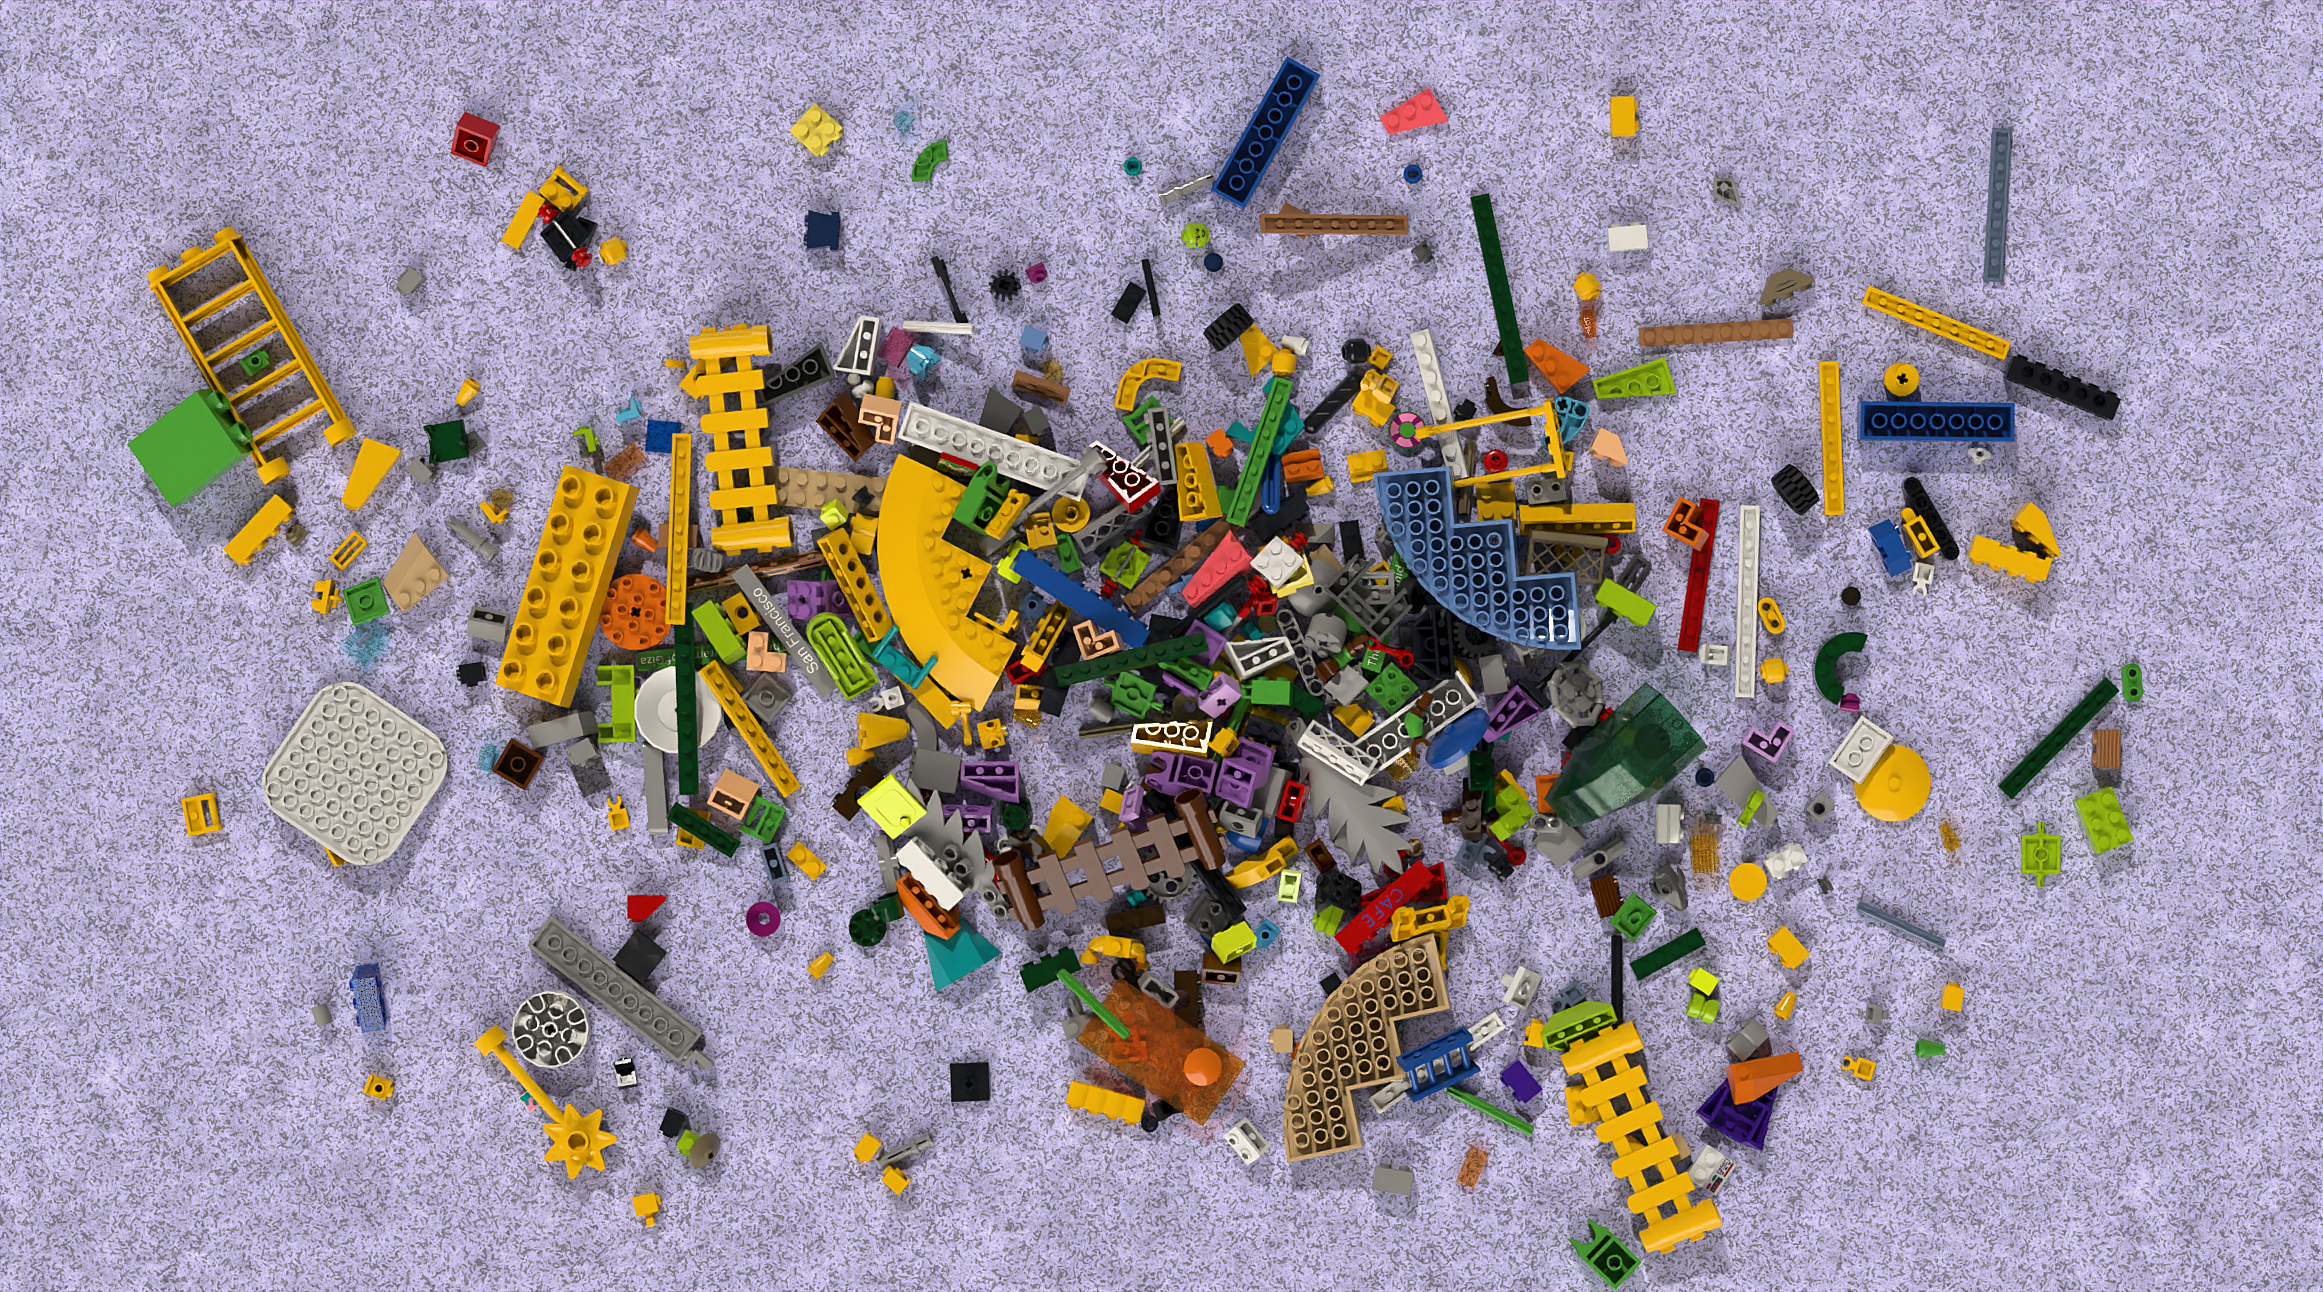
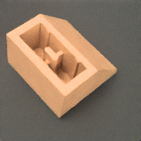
M1599 428L1588 451L1592 452L1591 456L1599 460L1605 458L1609 460L1608 464L1616 468L1625 466L1628 460L1619 436Z
M725 768L707 804L739 820H743L760 785Z

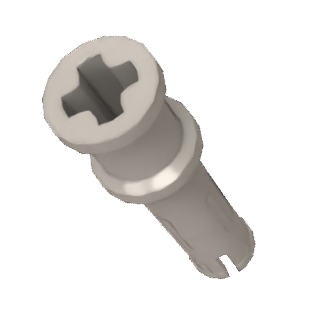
M1209 171L1183 184H1173L1169 189L1157 191L1163 207H1166L1168 203L1174 200H1182L1183 196L1215 183V178L1212 177L1213 173Z
M454 515L450 518L452 522L448 521L446 523V526L472 544L474 551L480 552L487 557V561L491 562L499 553V547H494L490 544L486 537L478 536Z
M927 1131L925 1135L917 1139L912 1138L908 1144L877 1157V1160L883 1169L909 1155H918L922 1150L929 1147L933 1148L935 1143L931 1134Z

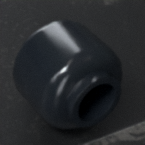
M1363 338L1348 339L1342 345V357L1349 364L1364 363L1367 361L1368 355H1371L1370 344H1367Z

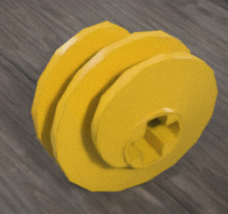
M1898 362L1887 368L1884 373L1883 383L1890 394L1904 397L1912 394L1917 389L1919 374L1912 365ZM1903 375L1905 382L1899 384L1900 380L1897 377Z

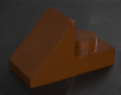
M1320 838L1304 848L1321 874L1337 865V862Z

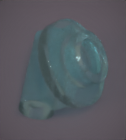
M901 111L895 115L893 124L904 134L916 118L907 111Z

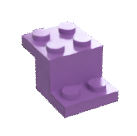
M1242 736L1239 737L1241 743L1236 748L1235 755L1223 759L1214 794L1242 807L1249 808L1255 789L1267 784L1275 749Z

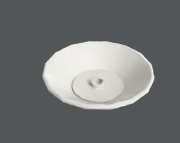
M669 666L654 672L641 685L635 699L634 718L641 735L652 746L668 753H678L677 713L675 711L677 708L675 666ZM695 670L698 748H700L715 735L722 718V706L699 672Z

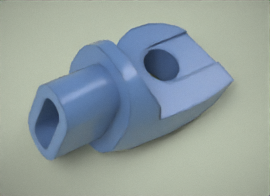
M1192 574L1180 575L1179 583L1165 588L1167 595L1183 590L1193 578Z

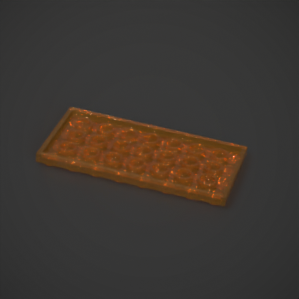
M1119 977L1101 1004L1131 1031V1034L1126 1039L1121 1038L1105 1021L1094 1013L1076 1041L1201 1126H1204L1246 1065V1062ZM1193 1049H1211L1220 1057L1222 1063L1221 1074L1212 1084L1206 1086L1195 1085L1186 1077L1184 1062Z

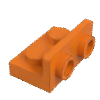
M1319 448L1281 455L1286 484L1324 477Z

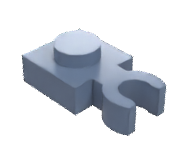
M1574 980L1560 990L1563 996L1553 998L1551 1003L1554 1004L1556 1001H1560L1561 1006L1557 1011L1561 1012L1564 1010L1565 1004L1568 1003L1572 1007L1587 995L1577 981Z

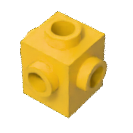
M999 718L977 724L983 750L1006 745L1004 739L1007 736L1005 725L1001 726Z

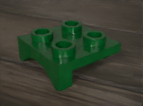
M464 419L423 426L430 444L429 464L470 457Z

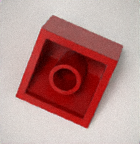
M464 112L456 125L450 153L486 167L498 139L500 125Z

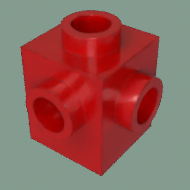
M1270 584L1267 585V588L1262 587L1260 589L1261 594L1252 593L1249 595L1250 605L1254 607L1257 616L1275 614L1278 597L1276 593H1272Z

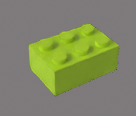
M1606 576L1603 577L1601 584H1599L1593 595L1598 605L1604 608L1607 606L1613 608L1612 612L1622 618L1624 615L1629 617L1628 621L1638 627L1641 625L1646 626L1657 607L1654 603L1634 592H1630Z
M709 600L691 612L722 660L728 666L747 654L744 649L747 647L746 643L739 634L735 635L736 628L728 618H724L726 613L718 602L714 604L712 600Z
M2106 786L2072 800L2094 854H2101L2134 840L2112 786Z

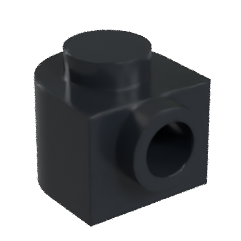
M1465 399L1462 405L1458 403L1453 412L1456 415L1454 419L1458 421L1472 419L1477 411V408L1474 407L1475 403L1468 399Z

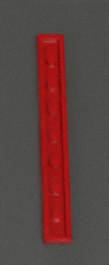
M1700 498L1699 507L1702 511L1697 518L1696 526L1704 529L1709 536L1701 551L1692 549L1677 650L1697 653L1720 503L1717 500Z

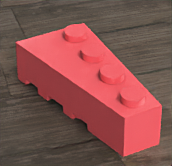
M1229 530L1181 593L1189 604L1196 609L1238 574L1245 576L1253 569L1250 565V562L1254 559L1253 555L1242 540Z

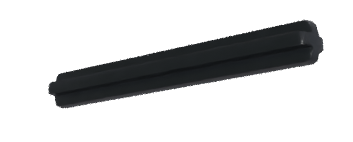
M1238 574L1168 630V635L1172 639L1182 635L1190 628L1195 619H1202L1247 582L1242 574Z
M1621 935L1611 936V1004L1617 1017V1022L1612 1025L1613 1030L1622 1024Z

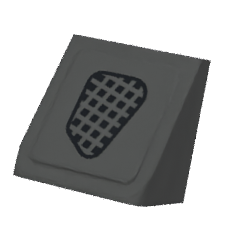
M476 430L471 431L466 436L471 457L487 446Z

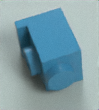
M1266 918L1254 932V935L1257 937L1256 945L1260 949L1263 946L1267 949L1281 930ZM1263 932L1269 933L1267 939L1262 938Z

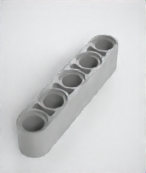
M1281 609L1276 614V620L1283 637H1287L1289 630H1296L1298 633L1297 639L1293 641L1288 639L1294 653L1298 647H1303L1306 651L1303 658H1298L1294 654L1293 659L1307 691L1313 696H1320L1325 690L1323 688L1325 686L1314 670L1309 676L1303 673L1305 665L1309 664L1314 669L1316 664L1308 647L1304 644V638L1295 617L1289 609ZM1282 612H1287L1290 615L1289 622H1281L1279 615ZM1314 682H1318L1321 685V690L1318 693L1311 691L1310 687Z
M643 741L642 751L649 835L669 834V820L666 819L668 815V807L666 805L668 803L667 790L665 788V769H663V766H665L664 751L652 746L648 741Z

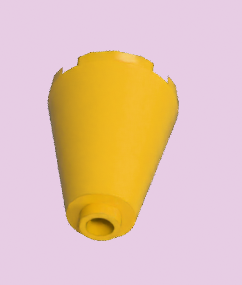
M859 712L857 714V725H859L857 740L861 750L905 739L907 734H910V725L906 723L905 719Z

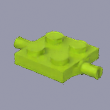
M2037 822V833L2021 835V873L2037 875L2036 887H2045L2044 876L2060 874L2061 835L2045 833V822Z

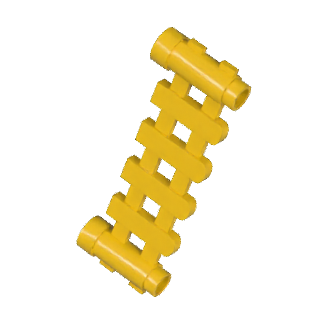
M748 323L732 325L733 330L717 331V327L701 328L702 333L689 337L691 358H702L705 360L706 375L697 378L696 389L700 395H709L711 414H704L701 417L700 425L704 433H713L715 452L706 454L705 466L710 472H718L719 490L710 493L709 503L713 510L722 509L723 525L711 528V543L713 550H724L727 552V556L742 555L743 549L758 548V553L772 552L773 546H777V548L793 547L795 542L794 525L791 516L775 517L773 520L769 518L768 505L779 503L777 484L766 485L764 466H773L774 457L772 446L761 447L759 428L770 427L768 408L757 409L755 390L766 388L764 369L753 370L751 355L766 356L773 354V337L769 324L755 325L752 328H748ZM736 357L738 372L722 374L720 358ZM740 391L742 410L726 412L724 393ZM744 430L746 449L730 450L728 431ZM749 468L751 487L735 488L733 470ZM753 506L754 521L739 523L737 508Z
M1633 1020L1619 1025L1614 1030L1612 1025L1599 1030L1600 1036L1584 1042L1583 1038L1569 1043L1571 1047L1569 1051L1560 1056L1569 1076L1578 1072L1582 1073L1588 1087L1581 1091V1101L1588 1108L1596 1105L1603 1120V1123L1596 1127L1597 1137L1603 1143L1612 1141L1619 1158L1612 1162V1171L1618 1178L1628 1176L1635 1192L1628 1197V1207L1634 1214L1644 1212L1649 1223L1647 1229L1639 1232L1646 1251L1650 1253L1658 1249V1251L1661 1250L1663 1255L1675 1250L1674 1244L1688 1238H1690L1691 1242L1705 1237L1704 1231H1712L1723 1226V1222L1711 1197L1698 1202L1693 1207L1686 1193L1696 1189L1688 1171L1677 1174L1671 1157L1680 1154L1673 1136L1662 1139L1655 1122L1664 1118L1657 1100L1646 1104L1639 1086L1648 1083L1641 1064L1630 1068L1625 1057L1627 1053L1632 1054L1644 1048L1638 1029ZM1611 1061L1617 1075L1601 1081L1596 1067ZM1626 1093L1633 1110L1617 1116L1610 1099ZM1641 1128L1648 1146L1633 1152L1626 1134ZM1657 1164L1664 1181L1648 1187L1641 1170ZM1673 1199L1678 1213L1663 1219L1657 1205Z

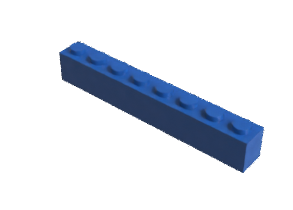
M1029 548L1027 551L1020 549L1009 569L1107 632L1116 631L1121 635L1122 641L1132 648H1138L1143 645L1151 632L1146 629L1147 624L1139 619L1136 622L1130 619L1132 616L1130 613L1123 609L1121 612L1116 610V604L1108 599L1105 602L1099 599L1101 595L1091 589L1088 592L1084 589L1085 584L1077 579L1074 582L1068 579L1069 574L1061 569L1057 572L1052 568L1053 564L1046 559L1040 561L1036 558L1038 554Z

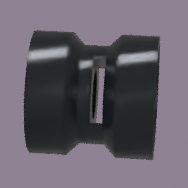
M1502 856L1488 868L1491 873L1497 876V880L1500 883L1514 872V869L1505 863V859Z

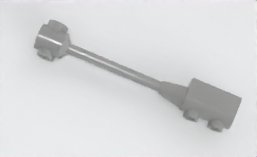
M1089 446L1081 452L1083 455L1080 459L1081 466L1028 507L1024 508L1001 540L990 535L986 537L979 534L976 541L987 557H994L1010 545L1011 542L1019 538L1022 533L1018 528L1027 520L1030 514L1083 473L1088 472L1095 476L1103 473L1108 468L1106 466L1107 459L1097 447L1092 449Z

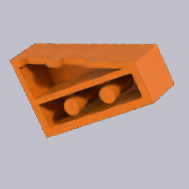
M1539 338L1523 351L1525 356L1559 395L1563 394L1591 369Z

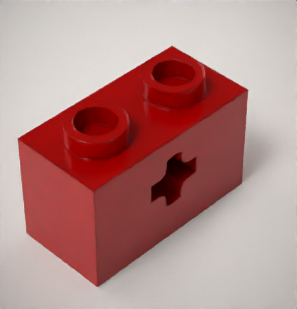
M1288 780L1277 817L1293 823H1301L1311 785Z

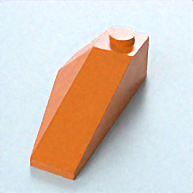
M1799 1051L1727 1066L1725 1070L1734 1105L1754 1101L1803 1071Z

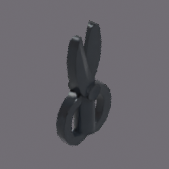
M1119 958L1117 964L1111 967L1113 978L1118 982L1127 981V985L1133 995L1142 999L1144 996L1137 982L1140 976L1134 975L1136 971L1135 964L1129 958ZM1122 962H1127L1131 970L1129 971ZM1116 968L1125 978H1120L1117 975Z

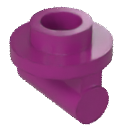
M1042 262L1025 270L1030 281L1033 283H1040L1047 277V271Z
M1853 693L1843 695L1841 697L1840 710L1859 713L1860 698Z

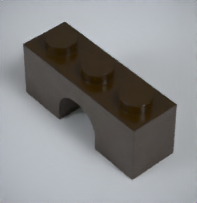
M870 762L867 765L863 763L857 770L859 775L855 780L851 778L845 784L847 789L843 794L839 792L832 800L834 802L832 807L848 821H851L862 808L855 799L856 790L861 786L872 789L884 779V774Z
M1463 778L1461 833L1464 840H1483L1482 803H1484V791L1468 790V778Z
M1162 903L1106 915L1109 935L1166 923Z
M1197 969L1174 970V990H1183L1190 997L1187 1006L1175 1008V1029L1198 1028V1024H1202V1012H1198V1004H1201V993H1197V985H1201V974H1197Z

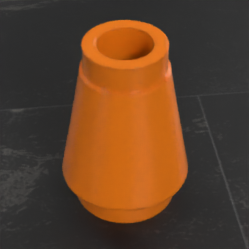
M638 527L630 537L633 544L650 551L652 554L658 548V543L645 528Z

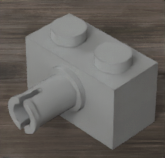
M1074 996L1076 1005L1072 997L1067 999L1073 1014L1071 1018L1061 1021L1067 1040L1104 1028L1101 1018L1093 1010L1088 1012L1083 1010L1078 996Z

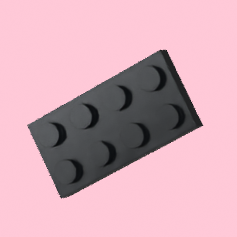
M1151 614L1148 628L1151 632L1146 639L1145 646L1172 639L1168 635V630L1182 619ZM1185 631V632H1184L1182 635H1180L1179 637L1185 636V634H1186L1187 631ZM1159 663L1141 668L1140 676L1158 684L1156 693L1175 696L1176 686L1171 687L1164 682L1162 678L1163 668L1159 666Z

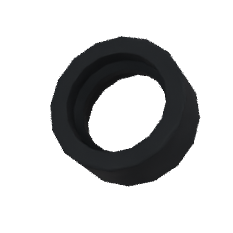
M1407 576L1400 582L1396 595L1404 587L1407 589L1408 593L1404 594L1407 604H1412L1413 606L1407 613L1415 615L1422 610L1426 602L1427 590L1419 583L1417 578Z

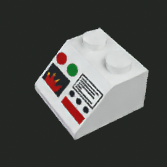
M1705 1143L1686 1171L1689 1172L1692 1181L1716 1196L1737 1164Z

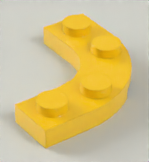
M1160 358L1145 359L1136 363L1121 378L1114 408L1133 412L1139 386L1151 378L1178 382L1182 363Z

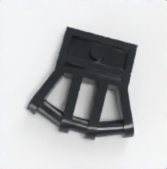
M1250 713L1245 733L1242 736L1254 738V741L1258 743L1259 740L1266 742V746L1272 748V745H1275L1278 755H1274L1272 763L1286 765L1287 755L1283 740L1287 725Z

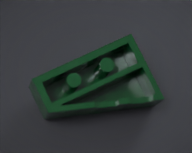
M1068 946L1058 949V954L1051 956L1049 953L1040 957L1041 961L1035 964L1033 961L1023 964V969L1019 973L1027 992L1030 993L1039 987L1058 980L1057 973L1062 968L1070 974L1081 970L1082 967L1074 948L1069 949Z

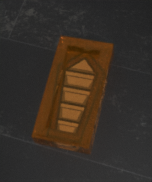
M633 442L606 463L604 467L614 480H618L646 457Z
M1470 1146L1456 1181L1474 1189L1489 1153Z

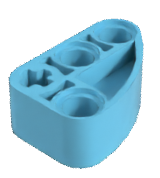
M1560 396L1555 399L1558 419L1561 421L1560 430L1564 445L1581 430L1587 420L1590 409L1584 402ZM1561 400L1565 401L1564 404L1567 405V408H1563V410H1560V406L1557 405V402L1560 403ZM1577 406H1582L1585 409L1584 416H1578L1575 413ZM1544 429L1541 445L1545 450L1549 451L1545 443V439L1549 436H1546Z

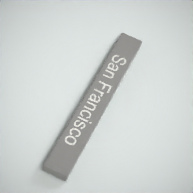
M746 563L732 573L731 576L820 695L825 697L838 686L749 565Z

